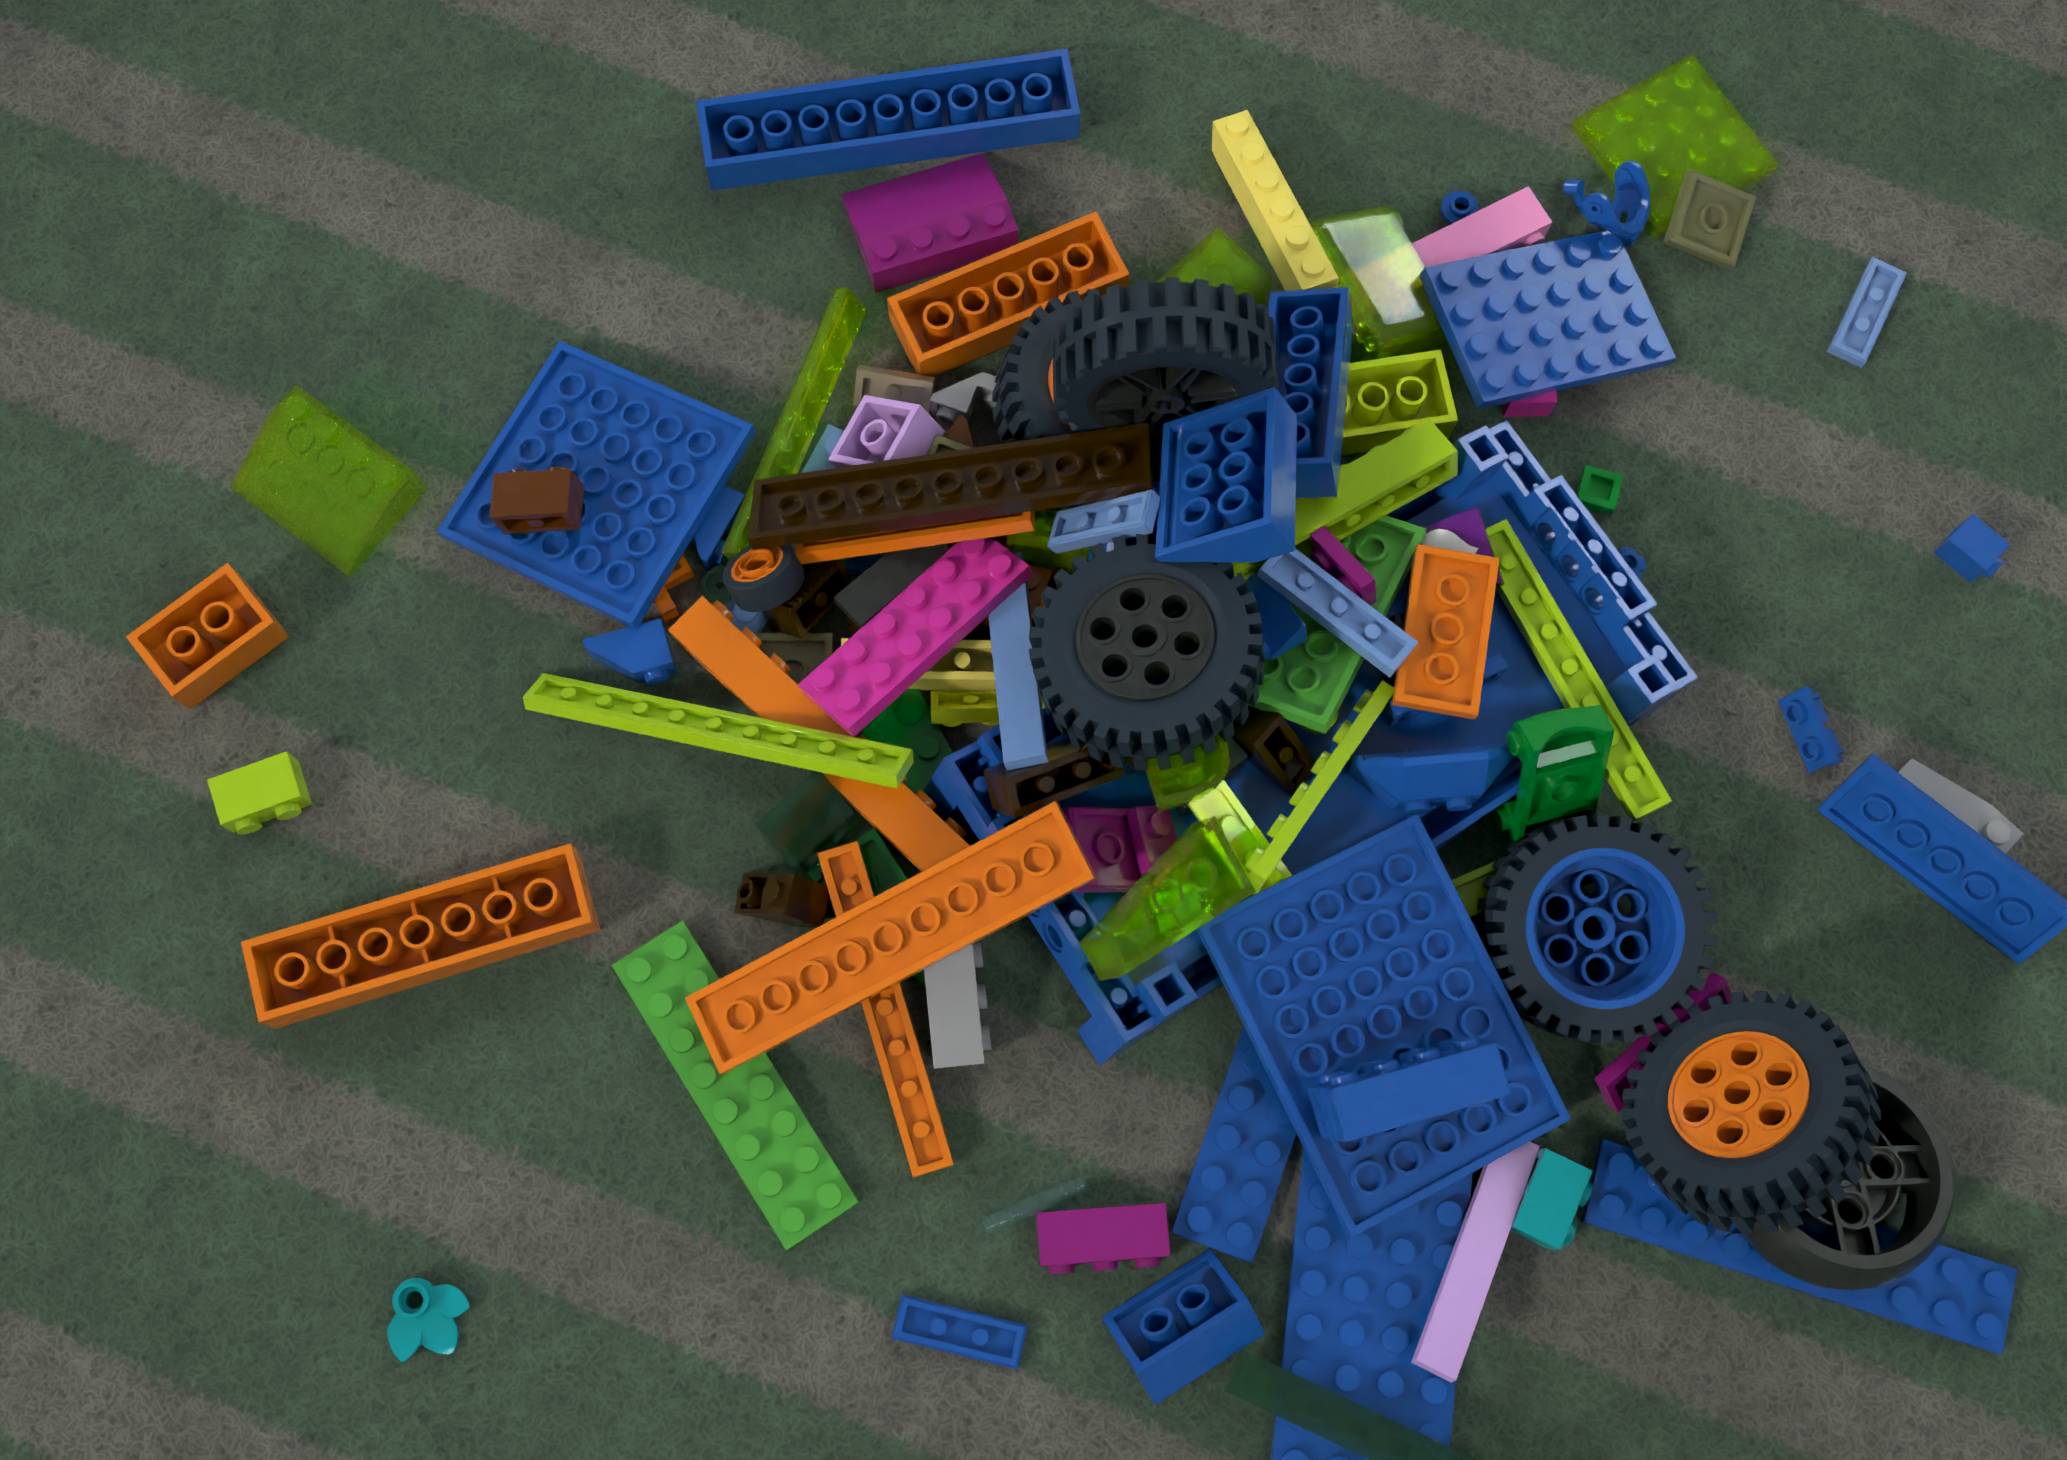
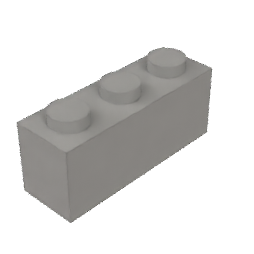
M976 942L924 969L934 1069L984 1064L983 1051L991 1050L989 1025L981 1026L979 1013L980 1009H987L985 984H977L975 968L983 967L981 942Z

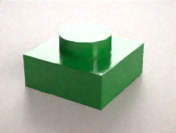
M1585 465L1581 471L1576 495L1586 509L1611 516L1616 508L1624 475Z

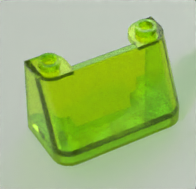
M1380 205L1322 217L1309 223L1339 277L1338 288L1349 287L1353 321L1358 329L1356 339L1359 344L1364 342L1365 348L1369 352V356L1364 357L1363 361L1425 352L1447 341L1419 277L1425 266L1404 232L1402 218L1396 209L1391 210L1387 205Z

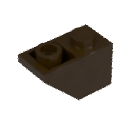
M744 873L742 882L737 890L734 913L796 927L817 928L823 925L830 894L827 886L796 874Z

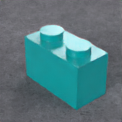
M1540 1149L1510 1232L1550 1251L1561 1250L1563 1245L1568 1246L1576 1232L1577 1223L1573 1219L1578 1206L1583 1207L1591 1195L1593 1184L1588 1181L1593 1171L1549 1149Z

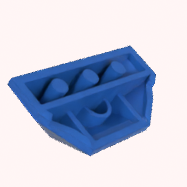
M1501 743L1352 755L1346 764L1347 774L1391 809H1405L1406 814L1415 815L1430 812L1431 807L1447 805L1448 811H1462L1472 808V803L1478 801L1514 756L1511 754L1508 744Z

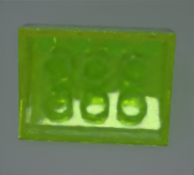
M298 385L269 414L230 487L349 577L427 490L415 471Z

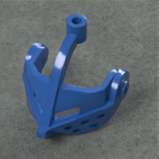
M1628 160L1618 167L1615 172L1616 194L1612 204L1607 196L1602 193L1595 192L1585 197V184L1583 180H1566L1563 187L1564 193L1566 195H1573L1577 208L1588 218V222L1617 236L1622 240L1625 247H1630L1644 229L1643 227L1647 222L1650 212L1649 184L1644 169L1639 163ZM1623 212L1628 213L1626 223H1621Z

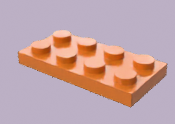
M1417 544L1414 550L1403 631L1418 641V644L1397 669L1392 705L1473 720L1477 718L1500 558Z

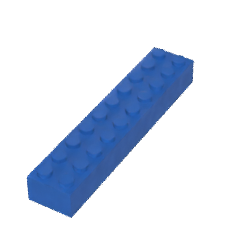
M1068 49L696 101L705 166L712 191L1079 138L1080 109Z

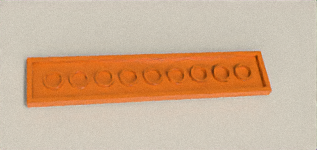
M1054 801L685 997L719 1074H726L1097 878L1059 802Z

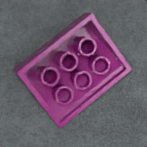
M983 153L841 194L875 293L961 268L1018 244V227L1009 203Z

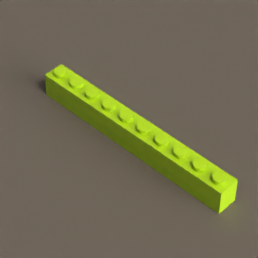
M1429 419L1418 426L1406 429L1393 440L1373 447L1367 454L1353 462L1341 465L1337 497L1296 498L1295 548L1309 558L1312 553L1311 534L1324 526L1340 541L1457 476V449ZM1268 559L1259 562H1231L1233 564L1234 577L1241 573L1245 580H1247ZM1136 603L1127 606L1125 609L1135 611L1143 605ZM1172 611L1169 614H1167V617H1172L1180 613L1181 611ZM1103 632L1096 639H1109L1113 636V633Z

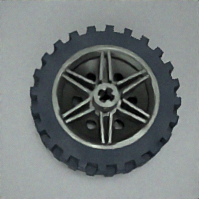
M1166 277V282L1150 283L1149 279L1136 280V285L1123 288L1120 284L1107 288L1108 293L1099 296L1093 293L1085 297L1082 307L1075 304L1066 311V319L1060 318L1057 321L1055 332L1052 334L1055 411L1059 412L1060 420L1064 424L1071 423V430L1076 433L1149 422L1152 447H1162L1164 423L1275 387L1279 392L1275 324L1273 318L1269 316L1268 309L1264 304L1255 305V297L1246 292L1237 295L1234 292L1233 286L1223 283L1219 287L1210 286L1208 280L1195 278L1193 283L1179 282V277Z

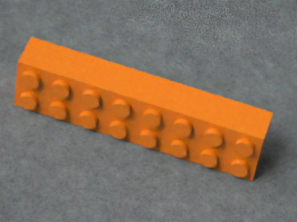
M570 843L241 941L258 1022L277 1029L601 931L581 854Z

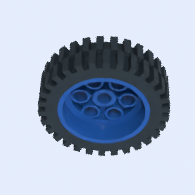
M1609 814L1583 815L1545 823L1544 827L1534 828L1525 833L1526 838L1524 840L1514 841L1507 848L1510 854L1506 857H1499L1492 866L1498 872L1495 876H1487L1482 887L1488 889L1489 893L1487 898L1478 899L1476 909L1484 911V921H1475V929L1477 933H1484L1485 943L1483 944L1518 1014L1527 1016V1022L1536 1027L1547 1029L1549 1033L1587 1042L1613 1043V1040L1629 1042L1637 1040L1636 1034L1649 1036L1658 1032L1657 1023L1670 1025L1678 1019L1673 1012L1675 1008L1687 1010L1693 1004L1694 1000L1687 995L1689 990L1702 991L1707 981L1697 976L1700 969L1712 970L1715 958L1704 956L1705 946L1717 947L1718 935L1706 934V923H1718L1717 911H1704L1703 902L1714 898L1710 888H1698L1695 883L1705 877L1699 866L1687 867L1684 864L1691 858V855L1684 848L1672 849L1670 845L1674 839L1668 834H1653L1652 831L1655 826L1646 822L1631 823V817L1622 815L1609 817ZM1585 875H1588L1594 882V892L1588 898L1580 890V882ZM1623 894L1629 898L1631 903V909L1626 916H1622L1617 909V901ZM1552 897L1557 899L1561 906L1560 915L1555 920L1549 918L1546 913V904ZM1588 917H1592L1597 924V932L1591 939L1587 938L1583 932V923ZM1625 936L1630 937L1634 944V950L1628 958H1625L1620 951V943ZM1558 939L1563 945L1564 952L1562 957L1555 962L1551 959L1548 949L1550 943ZM1592 958L1596 959L1600 965V973L1594 980H1590L1586 974V965Z

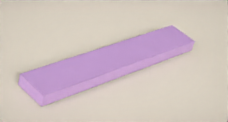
M1531 1141L1483 1167L1411 1363L1450 1383L1457 1380L1540 1146Z

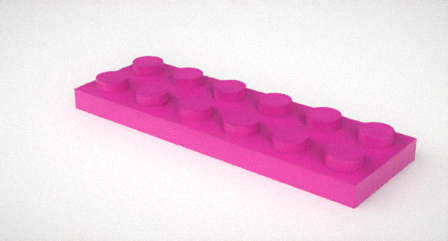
M992 537L957 542L798 684L799 688L805 696L852 737H855L993 610L1032 577L1033 573L1030 566Z

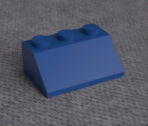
M1211 1249L1203 1252L1102 1316L1107 1328L1154 1405L1265 1335L1249 1300Z

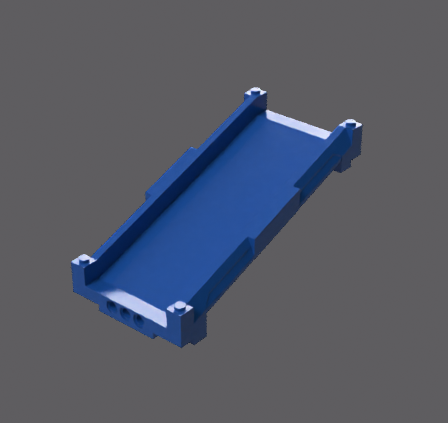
M1507 420L1490 429L1484 426L1457 439L1453 446L1458 451V475L1386 515L1420 527H1426L1477 507L1480 510L1486 528L1507 519L1629 727L1655 712L1698 678L1649 611L1657 603L1563 476L1560 475L1551 480ZM1411 568L1386 618L1405 613ZM1496 589L1486 656L1489 658L1501 653L1508 668L1499 679L1482 686L1477 718L1473 720L1424 711L1389 726L1382 711L1353 755L1507 743V732L1512 731L1515 721L1543 712L1565 709ZM1364 659L1338 710V718L1334 726L1326 734H1310L1304 731L1299 724L1287 719L1285 721L1315 761H1317L1324 750L1332 754L1338 746L1332 739L1343 722L1348 720L1353 724L1359 715L1353 708L1365 690L1368 689L1374 693L1382 680L1392 687L1395 686V681H1391L1390 677ZM1045 708L1042 709L1046 745L1048 746L1069 738L1068 733L1064 736L1056 728L1054 718L1049 717ZM1000 725L981 734L976 742L944 757L924 789L925 793L937 805L935 809L943 821L948 817L955 819L963 815L979 841L1033 813L1030 812L1018 818H1013L992 808L983 770L1003 763ZM1514 756L1486 792L1476 803H1472V808L1462 811H1448L1447 805L1431 807L1430 812L1418 814L1436 851L1456 839L1481 817L1517 795L1522 763L1518 756ZM1246 760L1245 766L1226 783L1267 841L1271 843L1273 838L1268 836L1267 833L1278 816L1283 814L1288 818L1295 806L1289 803L1292 795L1285 792ZM1154 761L1148 764L1147 771L1137 770L1127 776L1123 769L1124 776L1059 801L1062 810L1068 806L1135 808L1169 805L1188 885L1194 884L1203 920L1252 896L1194 813L1190 812L1183 818L1150 782L1151 773L1154 770L1152 767ZM1345 765L1281 860L1290 873L1294 875L1412 815L1406 814L1405 809H1391L1347 774ZM1312 773L1305 783L1310 786L1317 775ZM1073 891L1028 915L1092 1015L1077 1031L1099 1066L1129 1049L1144 1035L1223 984L1195 927L1160 936L1150 899V894L1156 892L1074 893Z

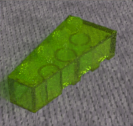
M1211 817L1192 823L1079 942L1100 981L1122 977L1256 892L1216 818Z

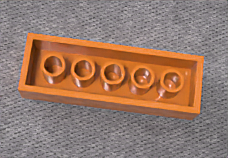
M1095 211L887 298L889 320L916 374L935 377L1010 345L1024 320H1029L1032 312L1040 305L1045 309L1049 300L1058 296L1063 303L1067 293L1078 291L1082 301L1088 289H1098L1099 296L1108 292V287L1118 284L1123 288L1128 287L1130 274L1098 213Z

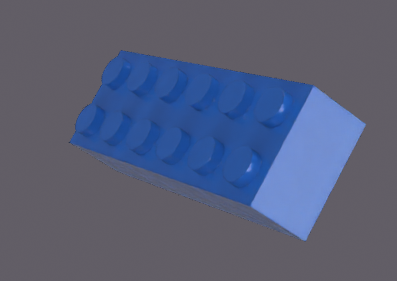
M1349 287L1270 292L1268 312L1275 324L1279 393L1297 415L1296 498L1337 497L1354 323Z

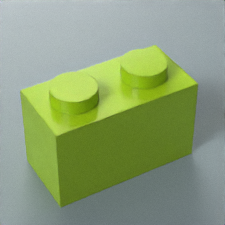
M287 751L207 779L220 825L233 833L237 832V834L241 835L258 831L262 828L263 822L276 817L278 820L297 817L302 813L301 808L312 805L299 760Z

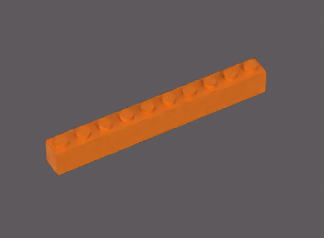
M701 596L668 629L673 638L756 717L851 736L802 693L798 684L787 675L791 671L790 667L779 656L773 653L769 658L759 649L763 643L750 629L745 626L740 631L730 622L734 618L733 614L718 600L711 604L705 597ZM860 734V735L857 737V738H860V739L868 740V739H866L862 734ZM815 771L921 872L970 846L963 839L967 834L965 830L951 817L943 821L933 811L937 805L921 789L914 794L904 784L908 779L906 776L897 789Z

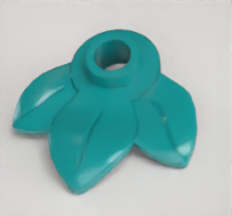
M410 1278L402 1282L396 1288L393 1295L392 1304L396 1314L387 1329L388 1341L394 1355L401 1362H405L413 1356L421 1344L436 1353L453 1354L459 1338L458 1325L454 1318L465 1313L470 1308L465 1294L453 1285L433 1286L428 1280L423 1278ZM417 1291L422 1295L423 1302L419 1308L414 1309L409 1305V1297L413 1292Z

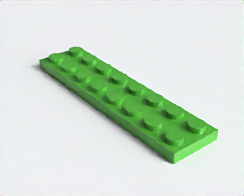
M683 920L611 965L786 1251L859 1204L856 1196L766 1053L726 1074H719L685 997L720 978Z

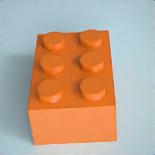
M228 563L126 636L169 694L189 710L290 637L245 579Z

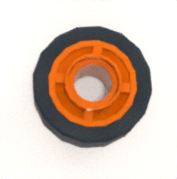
M749 545L739 551L727 563L723 571V582L734 602L741 610L751 613L767 611L783 604L800 589L805 579L804 569L790 545L752 550Z

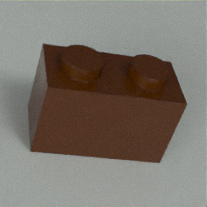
M560 466L549 467L543 471L512 469L508 473L493 474L490 518L504 534L581 530L584 486L571 469Z

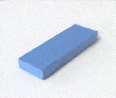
M1872 257L1867 263L1826 352L1862 368L1866 364L1907 272Z
M1147 490L1112 500L1057 511L1047 547L1057 554L1094 546L1099 543L1113 542L1112 538L1123 535L1127 539L1136 537V534H1150L1153 532L1161 497L1155 491Z

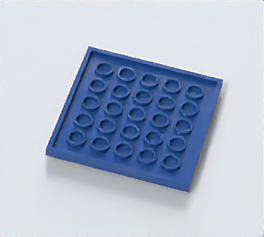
M559 341L436 532L447 541L637 630L757 431L752 424ZM553 466L564 467L574 472L584 486L581 530L504 534L491 520L490 506L493 474L508 473L512 469L543 471Z

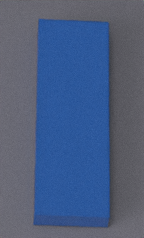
M902 1295L891 1338L1018 1369L1028 1325Z

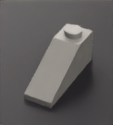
M1913 758L1898 772L2005 854L2024 834L1993 805Z

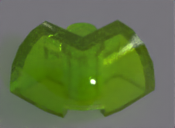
M1218 734L1214 736L1216 750L1210 754L1205 755L1200 746L1193 748L1194 762L1183 765L1180 754L1169 756L1172 768L1160 770L1157 758L1148 759V770L1145 772L1158 813L1199 801L1218 789L1226 776L1230 764L1228 743Z

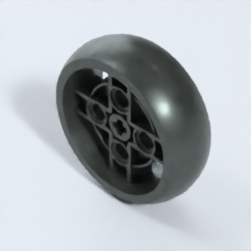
M1866 1065L1864 1067L1871 1077L1870 1080L1876 1088L1879 1098L1875 1101L1881 1110V1121H1874L1880 1131L1878 1143L1867 1142L1874 1154L1871 1164L1875 1165L1879 1170L1880 1178L1872 1172L1870 1165L1856 1161L1855 1164L1863 1177L1856 1186L1845 1179L1840 1183L1847 1194L1846 1197L1837 1204L1829 1195L1821 1200V1203L1827 1212L1817 1218L1810 1208L1799 1212L1804 1222L1801 1225L1818 1233L1820 1243L1810 1238L1797 1226L1792 1228L1785 1217L1777 1219L1778 1232L1766 1233L1760 1223L1755 1222L1754 1234H1742L1747 1242L1776 1268L1806 1283L1835 1290L1876 1288L1890 1284L1911 1273L1938 1246L1948 1226L1954 1204L1955 1182L1952 1161L1948 1147L1935 1121L1924 1106L1906 1088L1889 1076ZM1740 1138L1735 1139L1734 1141H1732V1143L1738 1141ZM1899 1194H1906V1211L1900 1231L1893 1243L1880 1252L1875 1227L1881 1224L1889 1215L1898 1200ZM1838 1207L1846 1212L1848 1223L1839 1216Z

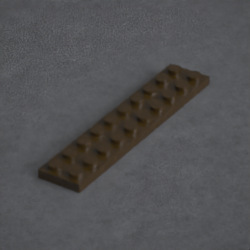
M1149 422L758 479L754 481L747 540L752 550L1106 501L1153 490L1152 436Z

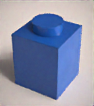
M1971 514L1950 533L1933 553L1971 583L1982 574L1989 578L2004 563L2005 560L2000 555L2010 544L1974 514Z

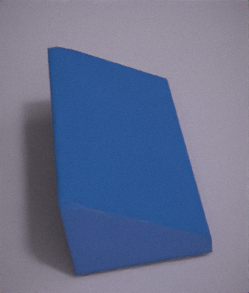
M1257 570L1246 580L1248 593L1253 591L1256 598L1258 612L1261 615L1263 640L1269 647L1270 659L1273 660L1307 641L1306 626L1286 598L1257 576L1259 572Z

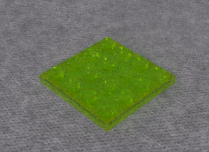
M1693 54L1573 120L1570 126L1614 185L1615 172L1623 162L1632 160L1642 166L1650 189V212L1645 226L1655 239L1662 237L1667 232L1685 172L1694 170L1732 187L1744 190L1775 172L1779 166Z

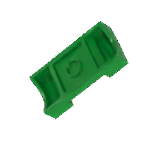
M1601 705L1566 708L1536 714L1515 721L1512 731L1507 732L1508 748L1513 756L1519 757L1522 769L1517 796L1512 797L1498 808H1495L1494 819L1498 829L1501 832L1505 831L1511 844L1514 841L1524 840L1526 838L1525 833L1534 828L1544 827L1545 823L1596 813L1615 731Z

